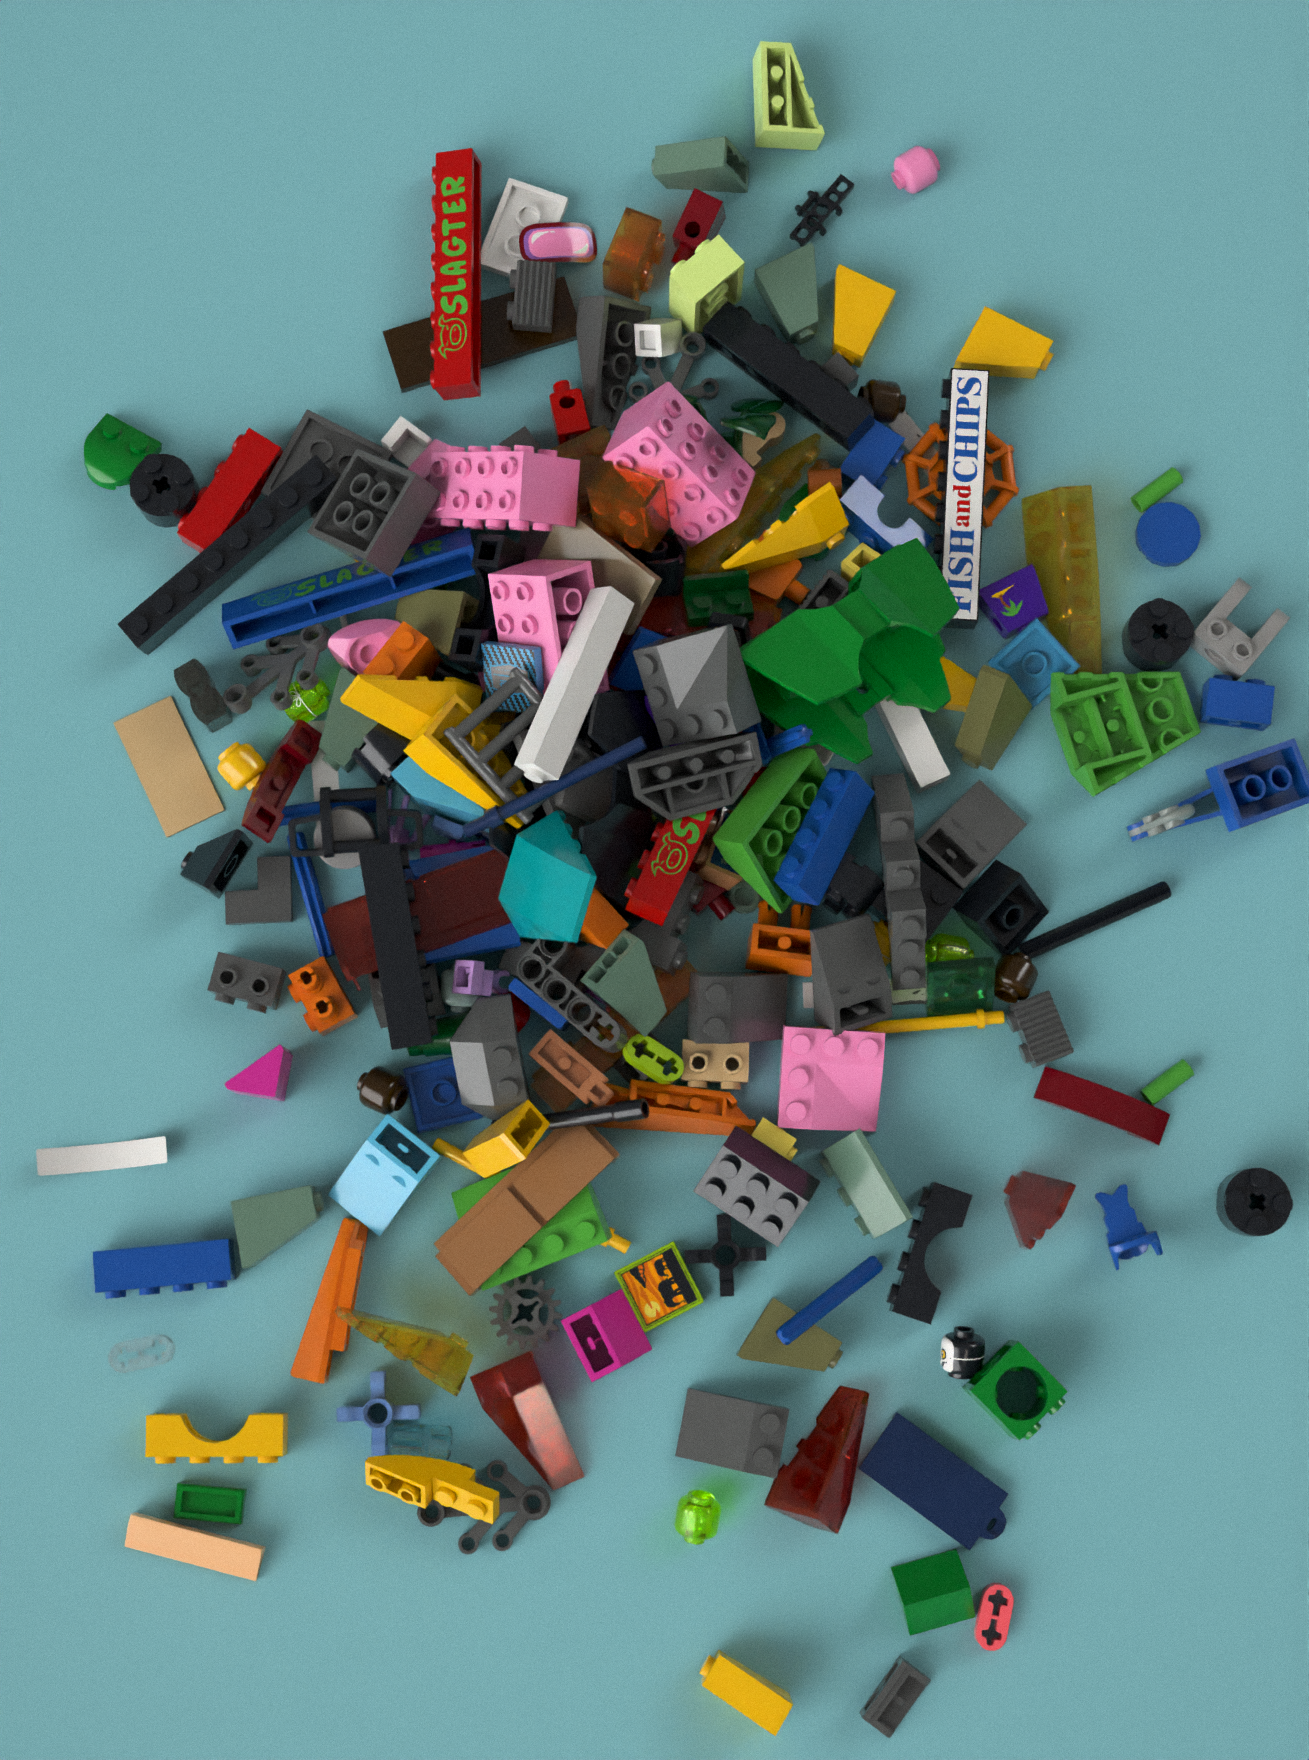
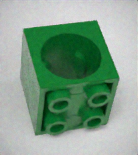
M1008 1340L984 1364L983 1370L975 1374V1377L962 1387L1010 1437L1019 1441L1023 1437L1028 1440L1036 1434L1042 1426L1039 1421L1047 1413L1050 1415L1056 1413L1065 1403L1062 1397L1068 1392L1019 1341ZM1024 1367L1033 1375L1037 1383L1036 1401L1028 1412H1009V1416H1007L999 1408L996 1401L998 1399L997 1382L1007 1370L1023 1371Z

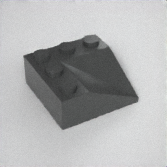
M357 448L307 532L364 565L391 577L441 492L417 473Z
M732 624L658 639L633 650L662 746L736 734L762 721Z

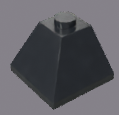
M235 829L197 846L194 852L190 851L181 863L180 868L183 870L180 875L220 899L253 845V842L243 831Z

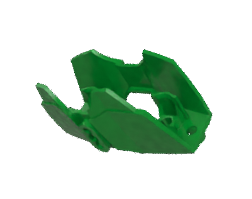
M918 538L902 545L894 546L860 568L848 583V596L834 605L817 609H797L776 625L739 648L759 712L783 731L800 724H805L807 729H812L813 735L810 736V742L804 744L807 747L820 744L858 765L873 756L868 738L867 722L863 716L876 704L886 699L887 702L892 700L898 706H912L936 713L951 701L947 680L940 661L946 649L939 632L957 614L959 606L935 561ZM856 689H863L866 693L861 694Z

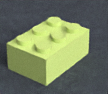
M717 235L711 241L709 239L703 241L696 248L695 255L687 261H679L670 271L669 313L675 319H682V327L687 333L697 332L701 334L703 332L702 327L727 301L735 305L741 300L745 262L720 235Z

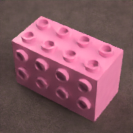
M669 381L622 413L602 456L608 466L616 471L629 484L630 488L652 508L654 513L660 516L674 530L675 534L681 536L691 548L738 519L756 473Z
M514 445V451H511V447L491 446L490 452L487 447L468 446V452H465L464 447L445 446V452H432L430 484L441 493L427 518L441 520L440 526L460 527V522H463L464 529L469 527L471 530H484V525L489 530L506 531V526H509V530L529 531V526H533L535 531L552 532L553 527H576L580 460L557 457V450L538 449V453H534V447Z
M532 559L488 574L498 642L541 647L544 678L543 695L548 688L590 590L595 588L591 561ZM607 669L596 694L610 690Z

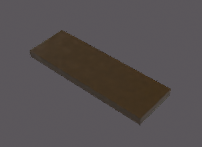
M564 276L556 278L552 333L513 330L512 321L507 320L508 301H514L515 291L481 301V369L577 340V313ZM430 317L382 331L401 392L404 393L430 385V372L434 370V360L430 351V343L434 340V330Z

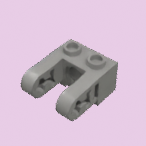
M1240 577L1195 629L1190 645L1192 649L1222 673L1232 676L1233 681H1238L1290 619L1289 616L1277 608L1252 638L1226 618L1252 588Z

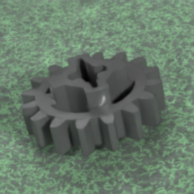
M530 1275L527 1276L525 1283H521L517 1277L514 1278L513 1287L506 1283L502 1284V1288L505 1291L503 1295L494 1293L493 1297L499 1303L498 1306L489 1307V1311L497 1313V1318L491 1320L490 1324L500 1325L501 1329L496 1335L497 1337L504 1334L508 1335V1346L517 1340L519 1341L520 1349L524 1350L526 1342L530 1341L535 1349L538 1348V1338L541 1337L546 1342L550 1341L547 1333L549 1329L558 1331L559 1327L553 1321L563 1316V1314L555 1312V1307L562 1302L561 1300H552L551 1296L555 1292L554 1288L547 1291L543 1289L545 1280L541 1279L535 1285ZM530 1289L539 1294L533 1299L523 1298L517 1291ZM508 1299L512 1305L511 1317L505 1321L503 1310ZM537 1301L539 1302L531 1313L533 1316L532 1321L525 1318L513 1323L521 1312L518 1307L520 1304L529 1306ZM547 1303L549 1315L544 1325L540 1320V1309ZM518 1326H526L535 1334L520 1335L513 1332V1330Z

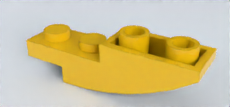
M414 1455L368 1457L365 1461L366 1485L371 1486L377 1491L386 1492L398 1497L408 1504H415L426 1509L433 1499L443 1506L452 1507L468 1514L474 1519H481L491 1524L499 1516L500 1492L476 1483V1470L442 1459Z

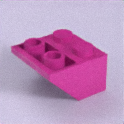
M622 1289L561 1320L591 1382L652 1350Z

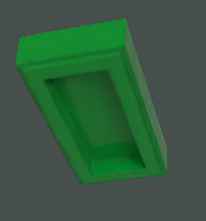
M179 1482L177 1483L173 1518L241 1525L243 1524L247 1489Z

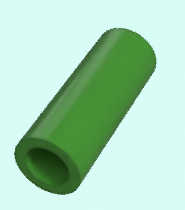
M1171 467L1131 497L1132 504L1139 512H1144L1183 483L1181 474Z
M1181 1059L1142 1088L1140 1093L1148 1104L1154 1106L1195 1074L1189 1064Z

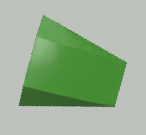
M1053 672L1051 674L1050 715L1071 775L1093 797L1201 733L1180 672H1138L1137 674H1124L1123 672H1110L1109 674H1093L1092 672L1064 674V672Z

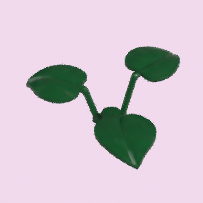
M681 394L709 423L701 403L697 402V396ZM746 398L733 402L731 410L741 412L740 416L724 417L720 419V425L733 428L734 432H724L720 435L743 458V432L765 440L769 430L776 423V416L769 413L782 408L784 401Z

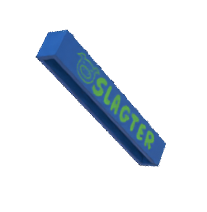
M469 527L410 545L391 577L361 562L352 563L222 604V624L234 650L476 574L471 566L476 545Z

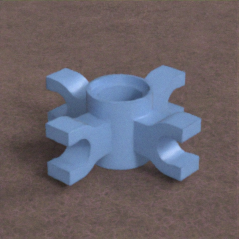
M386 1371L370 1372L371 1400L364 1406L337 1408V1422L364 1421L368 1427L372 1428V1456L388 1454L387 1426L396 1419L421 1418V1404L394 1405L386 1397ZM375 1403H381L387 1408L388 1416L384 1422H376L371 1417L370 1410Z

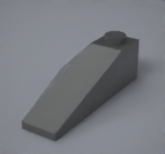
M609 296L579 297L576 334L585 409L590 426L615 430L628 396L626 387L630 376H635L638 368L635 364L637 356L635 351L634 324L650 320L651 307Z

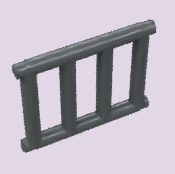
M517 667L513 668L508 675L510 679L455 728L452 725L443 732L452 745L505 804L518 798L510 787L525 772L514 765L500 778L487 762L533 722L544 697ZM520 689L532 704L482 750L477 752L464 737L514 692ZM579 735L572 747L577 755L564 766L560 776L598 758ZM547 799L515 815L524 824H528L534 817L532 813Z

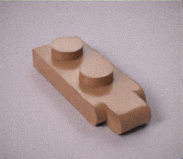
M551 1029L528 1054L586 1105L593 1101L597 1106H604L615 1094L605 1085L609 1079Z

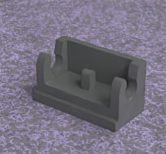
M899 1656L859 1712L862 1719L886 1737L891 1738L895 1729L924 1688L928 1686L931 1679Z

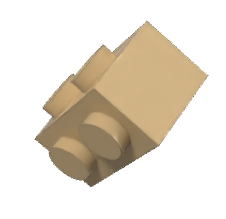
M683 1039L682 1061L684 1063V1071L681 1075V1082H688L687 1087L707 1089L708 1083H721V1089L741 1090V1084L748 1083L749 1042L697 1044L692 1040Z

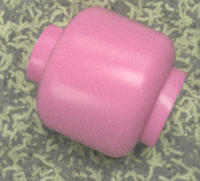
M914 146L895 158L894 172L891 173V176L898 189L904 188L908 193L916 194L936 182L938 171H940V164L930 148L925 149L921 146Z

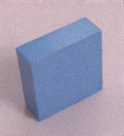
M435 815L431 824L435 834L450 840L455 839L457 843L465 842L467 836L461 825Z

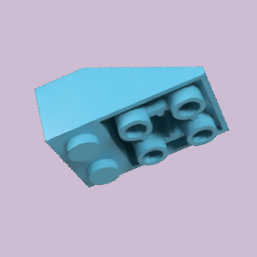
M409 756L390 773L405 795H409L410 800L424 814L433 817L437 815L460 825H465L484 815L486 809L426 773Z
M387 1114L362 1145L328 1193V1196L380 1237L443 1157L395 1118Z

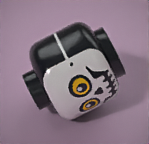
M957 1326L954 1328V1332L943 1336L940 1364L944 1370L948 1371L950 1377L972 1379L975 1377V1374L983 1370L985 1340L980 1335L975 1334L973 1328Z

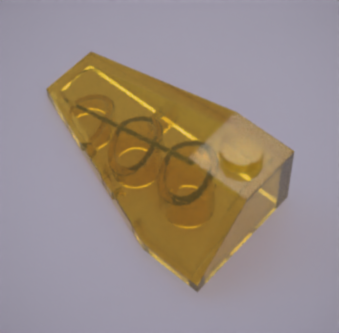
M341 1306L336 1308L334 1312L338 1318L372 1341L383 1343L384 1348L398 1359L405 1362L407 1360L411 1361L412 1366L419 1370L420 1374L452 1395L458 1396L474 1356L466 1348L469 1342L454 1332L447 1336L438 1330Z

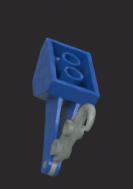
M1295 738L1205 770L1211 788L1158 813L1144 817L1142 821L1129 825L1126 828L1131 841L1134 842L1170 829L1223 815L1228 831L1231 832L1308 804L1309 774ZM1212 794L1215 795L1220 811L1184 820L1194 815L1195 807L1192 805L1193 803Z

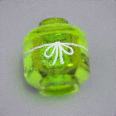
M319 678L318 684L310 690L302 689L297 680L291 683L289 693L293 697V703L284 711L292 721L295 722L297 719L308 723L328 710L329 701L327 696L331 693L321 678Z

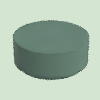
M741 880L729 890L728 899L735 906V912L749 914L758 908L761 896L745 880Z

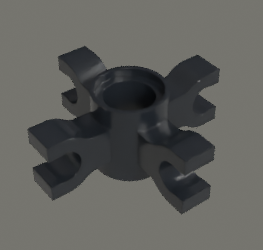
M721 1214L716 1215L718 1242L711 1249L684 1250L685 1264L712 1263L714 1267L719 1269L720 1297L734 1296L733 1269L739 1262L766 1261V1247L739 1248L737 1244L732 1242L731 1216ZM723 1245L731 1247L735 1253L734 1261L727 1266L721 1265L716 1260V1251Z

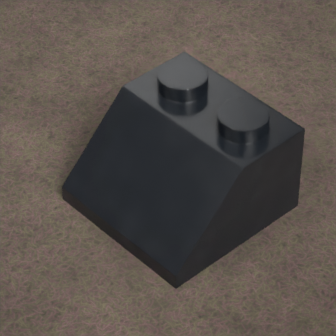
M995 860L952 907L966 926L1000 956L1012 954L1049 913L1022 874L998 860Z

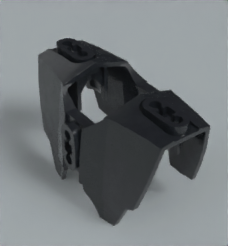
M623 690L595 694L578 733L590 749L601 756L639 736L643 737L647 745L646 749L612 765V793L608 811L596 821L579 827V837L577 839L581 845L579 853L587 856L597 876L594 888L601 893L624 920L641 918L625 910L629 898L624 896V893L631 878L639 879L642 870L637 868L645 849L652 851L656 843L650 840L654 832L653 813H651L650 807L634 797L627 765L650 751L663 748L656 724L645 705L644 696H647L645 690ZM514 720L501 723L499 733ZM529 724L525 729L529 730L531 724ZM512 740L502 749L511 767L514 766L519 754ZM523 775L520 779H525L526 790L528 792L534 790L531 780ZM541 805L532 813L534 817L528 824L523 823L518 829L507 822L494 829L489 827V845L509 861L516 835L547 816L543 806Z

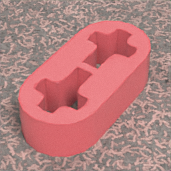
M991 1583L983 1589L974 1628L976 1641L982 1648L988 1651L998 1650L1005 1644L1010 1625L1014 1597L1012 1592L1001 1583ZM997 1590H1001V1595L1006 1598L1005 1604L999 1603L997 1614H992L994 1605L988 1600L989 1595H995ZM991 1619H995L994 1629L999 1633V1637L992 1638L991 1643H987V1638L982 1635V1630H988Z

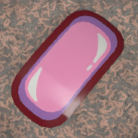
M553 222L532 224L526 226L519 236L521 256L524 260L549 263L591 262L597 255L595 234L588 225L583 223Z

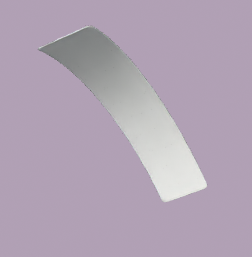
M165 1136L36 1150L37 1172L39 1176L162 1164L168 1161Z

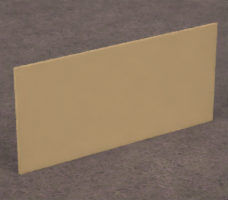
M171 696L114 722V726L167 838L225 811Z

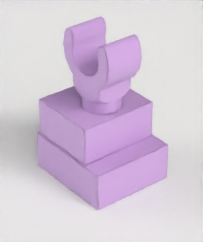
M455 960L452 993L491 996V992L507 993L508 989L499 986V979L501 976H510V973L505 970H484L485 962Z

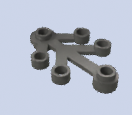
M689 332L680 341L682 357L670 383L681 394L697 396V400L700 398L712 400L719 393V384L713 378H706L701 384L681 391L694 360H698L704 355L706 347L705 339L701 334ZM695 345L699 350L695 353H690L687 347ZM643 357L641 362L642 371L649 375L656 390L666 383L660 369L659 357ZM648 361H654L657 366L649 369L645 364ZM634 382L629 387V398L634 403L648 395V388L643 382ZM706 385H712L715 391L707 393L703 388ZM637 388L644 391V394L640 397H636L632 393Z
M317 623L305 627L300 635H279L269 638L266 641V648L272 655L256 656L250 654L244 657L240 663V667L249 677L258 675L262 669L268 670L247 687L242 684L230 686L223 694V702L234 713H246L252 706V698L278 678L276 689L271 694L270 701L277 710L288 709L293 703V697L290 695L289 689L296 664L304 658L303 666L296 675L299 685L304 690H310L318 684L319 678L314 671L319 653L328 647L329 638L332 636L330 630L326 626ZM288 648H295L289 654H284Z
M494 1460L487 1467L488 1477L493 1481H500L516 1496L501 1498L499 1496V1516L497 1519L503 1512L518 1511L506 1528L498 1530L492 1538V1544L495 1549L506 1551L511 1547L513 1538L528 1520L541 1519L548 1513L551 1506V1498L546 1489L538 1485L526 1487L508 1471L505 1462ZM460 1463V1465L473 1469L468 1463ZM495 1464L501 1465L504 1469V1473L500 1477H495L491 1473V1468ZM476 1476V1478H475V1482H476V1483H479V1484H481V1485H483V1486H486V1487L490 1488L488 1485H486L481 1479H479V1478ZM531 1496H537L540 1499V1506L536 1509L530 1508L527 1503L528 1498ZM433 1499L429 1505H434L438 1508L437 1517H429L426 1514V1509L418 1507L417 1510L419 1521L428 1527L440 1524L443 1518L469 1516L452 1507L443 1506ZM480 1519L470 1532H466L460 1537L458 1541L460 1551L464 1554L474 1553L479 1547V1541L493 1524ZM499 1534H506L509 1538V1544L499 1546L496 1541ZM465 1537L474 1539L475 1546L473 1549L468 1550L463 1547L462 1541Z

